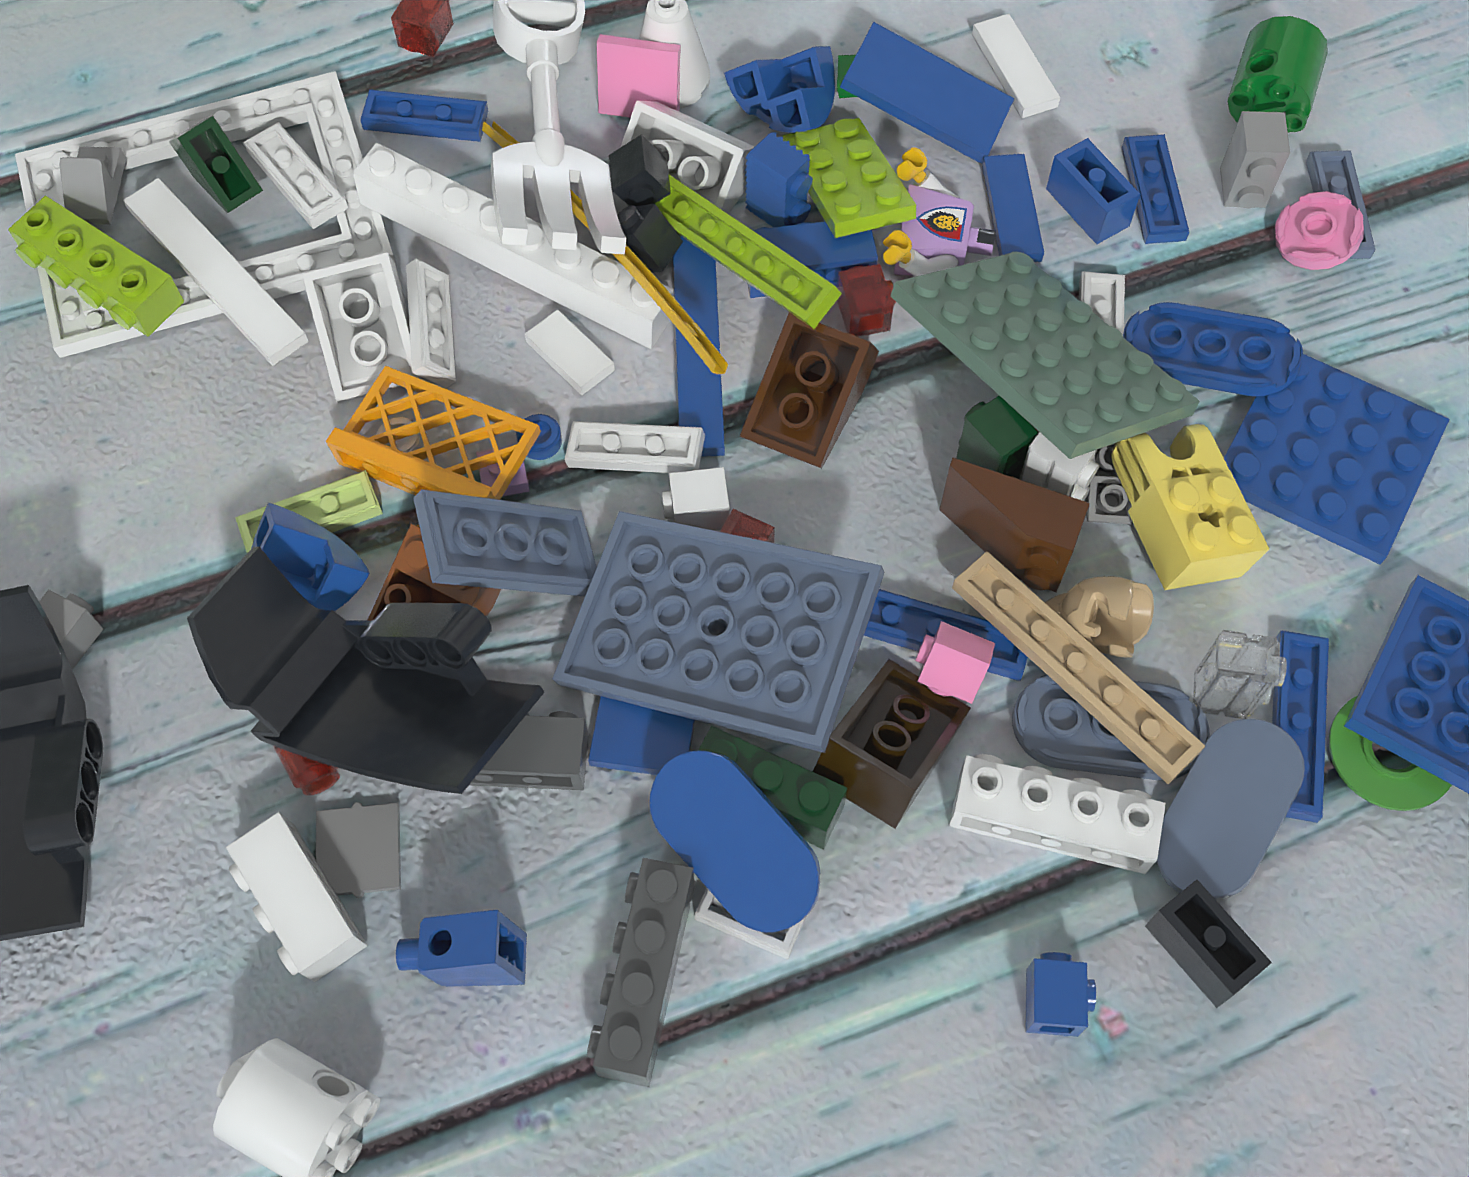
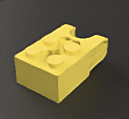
M1193 424L1183 426L1170 446L1171 457L1161 452L1146 433L1115 443L1111 454L1112 462L1132 505L1128 513L1164 590L1242 577L1269 550L1210 430L1205 425Z

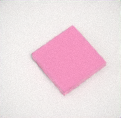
M600 34L597 40L598 112L600 114L631 118L637 100L657 101L679 111L681 45Z

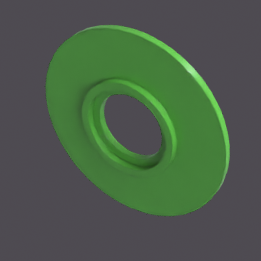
M1357 696L1349 700L1338 711L1329 732L1331 759L1342 780L1364 800L1390 810L1410 811L1433 804L1452 786L1450 783L1413 763L1404 769H1392L1383 765L1374 755L1372 741L1344 727Z

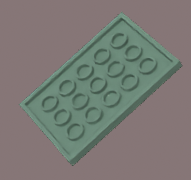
M1012 252L896 281L890 297L1069 459L1192 416L1200 402L1186 390L1182 382L1170 377L1154 363L1148 354L1135 348L1123 338L1122 333L1118 329L1105 323L1092 312L1088 304L1075 298L1062 287L1059 280L1049 276L1034 264L1033 259L1027 254Z

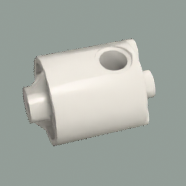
M274 1038L237 1059L223 1075L216 1092L217 1097L221 1098L222 1101L217 1109L213 1131L215 1137L282 1177H333L336 1169L346 1173L356 1161L362 1149V1143L356 1139L361 1129L367 1126L379 1108L381 1098L280 1039Z

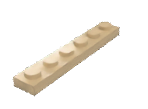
M986 551L954 580L953 590L1168 785L1205 748V745L989 552Z

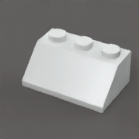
M636 101L621 147L642 134L667 159L669 175L729 214L747 189L745 187L747 184L745 181L747 178L745 176L747 173L745 170L747 159L745 158L754 146L657 101Z

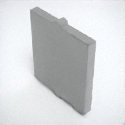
M356 802L351 808L316 811V862L337 896L353 894L356 898H362L364 893L401 889L400 805L398 803L362 806L361 803Z

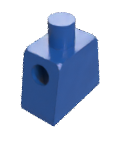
M499 910L428 917L422 919L420 923L419 938L400 939L396 946V963L400 971L418 970L420 974L440 986L525 985L527 933Z

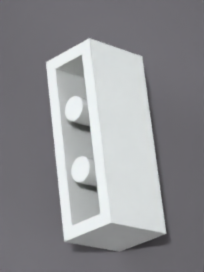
M276 813L226 847L235 862L229 866L232 877L244 892L252 891L259 903L252 908L259 923L268 933L275 931L283 945L277 949V953L292 975L300 973L316 982L368 946L318 866L297 828L281 813Z

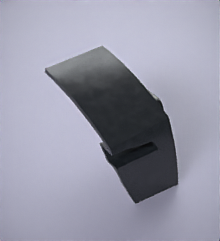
M253 547L187 617L193 640L208 677L224 703L230 709L248 710L259 719L251 730L255 737L280 749L327 765L407 786L462 794L544 694V690L540 685L488 680L473 659V655L492 632V626L488 618L477 608L464 603H390L383 608L373 621L345 620L333 610H322L311 605L292 586L260 547Z
M29 585L0 590V941L84 927L89 845L93 842L103 759V741L100 729L93 719H87L85 701L64 649Z

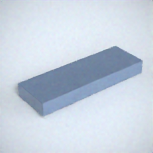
M1351 150L1310 152L1306 164L1313 193L1328 191L1344 195L1363 214V240L1357 252L1349 259H1371L1376 249Z

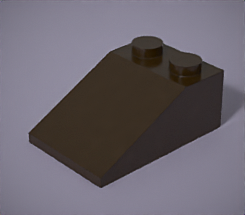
M888 659L831 733L825 753L821 752L812 772L847 787V800L896 829L965 720L971 707L953 696H942L934 693L927 685L918 682L919 676Z

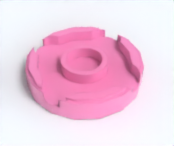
M1328 191L1308 193L1299 197V201L1290 206L1289 203L1281 211L1275 223L1276 246L1282 257L1294 266L1309 270L1332 268L1346 262L1357 252L1364 234L1363 214L1344 195Z

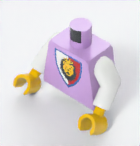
M913 147L902 155L903 162L897 166V176L904 181L914 179L913 185L909 184L908 193L916 203V219L902 222L901 231L895 230L883 240L884 246L888 247L883 253V259L888 265H895L894 274L913 275L916 277L964 265L966 252L991 256L996 231L971 227L974 205L970 201L959 198L945 188L929 170L923 171L927 167V158L920 149Z

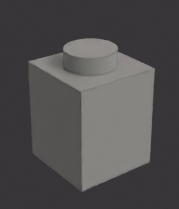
M48 589L39 602L52 624L73 670L102 632L103 628L91 615L94 608L85 600L71 593L67 598H64Z

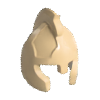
M1102 576L1082 580L1067 593L1057 595L1045 602L1101 653L1124 658L1133 657L1134 644L1147 635L1154 611L1153 594L1146 584L1115 576Z

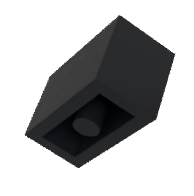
M1195 880L1162 907L1145 925L1149 932L1216 1008L1234 996L1272 963L1198 880Z

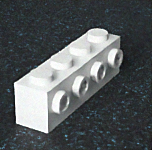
M979 754L975 757L966 755L959 775L949 826L1146 874L1158 858L1166 803L1152 800L1148 793L1130 789L1118 792L1102 788L1101 783L1089 778L1068 780L1053 776L1050 770L1038 766H1026L1022 769L1005 765L1003 760L992 755Z

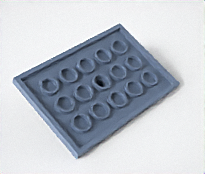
M619 511L552 679L560 686L825 753L885 572L882 565Z

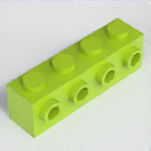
M46 195L8 229L18 245L15 249L16 253L26 264L34 269L41 266L59 286L65 289L69 286L73 287L87 304L95 309L102 306L108 310L111 317L120 326L127 330L134 327L149 337L184 303L171 275Z

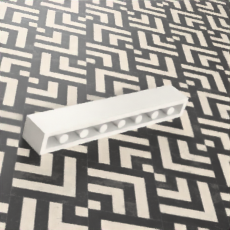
M375 143L353 171L361 205L649 349L653 348L671 321L621 263L579 242L576 243V250L551 248L542 224L526 217L528 226L526 246L501 244L495 217L494 201L389 148ZM663 284V286H664V287L670 292V294L673 296V295H674V289H672V288H670V287H668V286H666V285Z

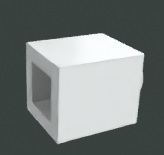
M724 467L669 473L670 491L662 492L665 519L674 518L675 523L713 531L730 529V507Z

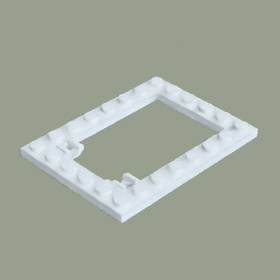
M336 71L15 154L26 212L45 195L65 208L59 166L60 158L77 157L79 147H121L126 157L124 170L178 156L169 141L211 116H214L230 142L255 136L278 122L283 128L309 122L324 175L344 196L348 205V209L337 215L342 234L247 259L239 263L273 299L305 291L303 273L387 252L395 261L381 215L361 205L359 202L353 171L363 160ZM41 266L37 267L52 345L59 358L144 335L134 327L130 330L123 328L111 317L108 310L102 306L98 309L91 307L80 297L76 289L71 286L66 289L62 288L47 274L44 268ZM190 276L174 279L173 281L184 303L154 332L223 312Z

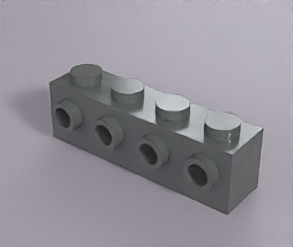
M643 858L640 872L630 873L626 887L625 903L632 905L627 923L619 921L612 950L613 953L620 955L615 974L606 973L601 990L600 1004L606 1005L607 1009L603 1025L593 1026L587 1049V1057L594 1059L593 1067L599 1077L650 1087L695 887L694 869L692 867Z

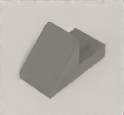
M79 147L77 157L60 158L59 166L64 206L89 224L111 225L126 162V157L121 147Z

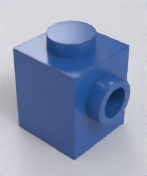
M1042 953L1040 959L1034 958L1026 969V1033L1078 1037L1088 1028V1011L1093 1012L1095 1009V980L1087 978L1086 962L1072 961V956L1066 953Z

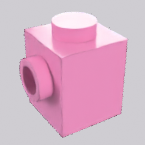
M941 621L935 637L925 635L915 661L923 664L918 682L927 685L936 694L954 696L972 704L990 666L995 643Z

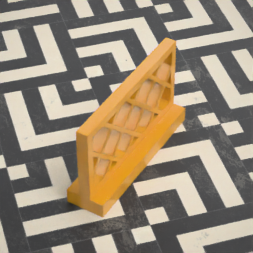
M385 366L345 428L341 430L335 427L327 438L326 443L339 465L356 472L366 470L369 477L415 496L422 489L500 500L541 433L538 424ZM391 383L406 388L409 395L384 404L382 398ZM433 400H438L445 404L446 412L422 419L418 405ZM413 408L416 422L395 429L391 428L388 415ZM471 415L483 418L485 427L460 435L456 420ZM379 418L383 419L386 432L371 437L359 434L365 423ZM451 422L455 437L430 445L426 430ZM510 430L523 433L518 444L499 450L495 435ZM417 433L421 434L424 447L407 453L398 450L396 440ZM490 438L494 452L468 460L464 446ZM459 448L463 463L448 468L436 465L435 455ZM498 463L501 472L492 487L475 481L472 471Z

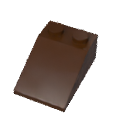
M789 312L740 437L822 469L864 391L879 354L878 349L870 341L821 323L813 329Z
M952 458L940 511L984 552H989L1026 586L1035 590H1050L1057 593L1074 551L1090 503Z

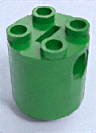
M1278 16L1259 22L1249 32L1227 100L1229 113L1237 123L1242 111L1284 112L1288 133L1299 132L1305 128L1328 54L1327 39L1320 29L1304 19L1293 16Z

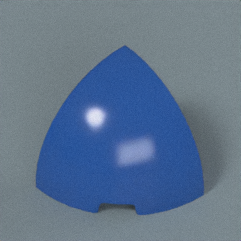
M815 46L783 59L755 60L724 72L727 84L742 109L747 114L755 115L769 124L770 129L789 133L815 129L826 121L831 112L835 96V70L830 46Z
M268 502L251 549L253 547H260L292 586L311 605L322 610H338L365 583L370 574L367 566L351 547L324 527L291 510Z

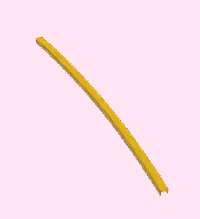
M485 121L483 122L482 131L502 148L520 143L495 121H493L492 127ZM570 189L573 214L589 229L582 200ZM626 245L625 255L613 254L677 327L710 371L715 374H725L728 363L697 323L693 321L677 300Z

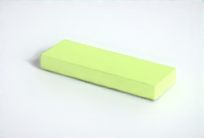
M366 470L273 503L308 518L331 533L383 514ZM266 506L235 517L247 553L251 550Z

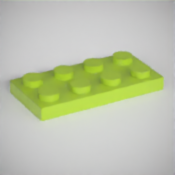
M860 118L841 119L834 124L782 135L783 141H789L790 146L796 145V150H802L803 154H809V175L813 178L808 193L835 238L916 219V203Z

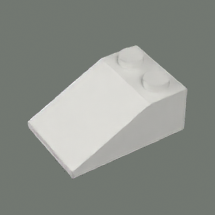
M388 252L302 274L336 402L365 396L385 366L423 380L422 377L412 373L409 315L396 264ZM391 383L387 390L401 386Z

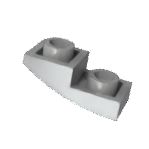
M1114 443L1097 449L1093 461L1099 464V468L1088 485L1090 491L1085 498V502L1090 504L1086 513L1087 522L1133 525L1128 513L1132 505L1112 462L1111 454Z

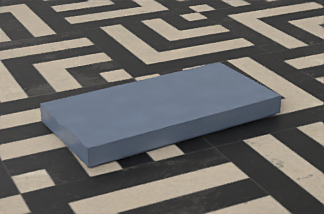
M422 489L413 498L432 583L585 597L597 566L581 510Z

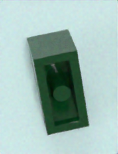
M214 116L202 120L169 141L193 178L226 213L231 212L263 191Z

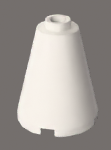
M650 0L647 4L639 40L681 45L680 108H684L696 103L702 97V91L710 83V68L686 1Z

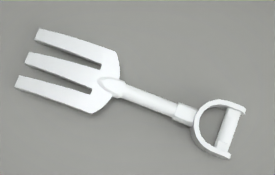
M494 0L493 31L497 44L508 55L527 65V77L531 81L535 130L532 142L509 145L492 154L491 177L495 217L501 244L526 246L528 226L525 215L523 178H532L539 216L551 248L576 250L578 233L572 211L570 182L578 183L586 220L601 253L625 255L626 236L620 226L615 209L609 165L586 151L565 145V139L560 133L556 80L559 77L558 65L568 62L577 53L585 15L584 0H573V2L556 0ZM521 22L566 28L558 31H543L528 27Z

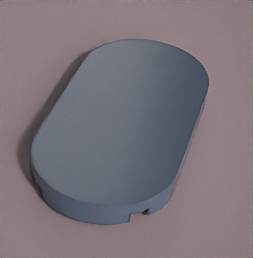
M1047 674L1037 678L1035 682L1026 686L1019 694L1012 714L1013 731L1020 746L1034 760L1060 769L1164 781ZM1133 681L1205 745L1210 737L1207 718L1200 707L1197 709L1189 701L1190 697L1187 694L1169 685ZM1197 757L1175 779L1189 773Z
M1241 719L1221 726L1209 737L1205 743V748L1197 757L1163 818L1156 862L1164 880L1176 892L1181 893L1195 880H1198L1216 900L1227 896L1231 897L1241 892L1250 883L1298 795L1304 778L1305 766L1301 750L1286 731L1263 720Z

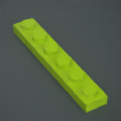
M669 175L671 194L655 204L677 234L815 329L842 293L837 287Z

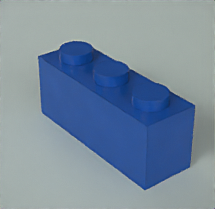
M825 221L815 223L803 222L797 225L774 228L761 227L753 230L837 288L875 283L878 255L872 230L835 238ZM748 284L750 298L766 296Z

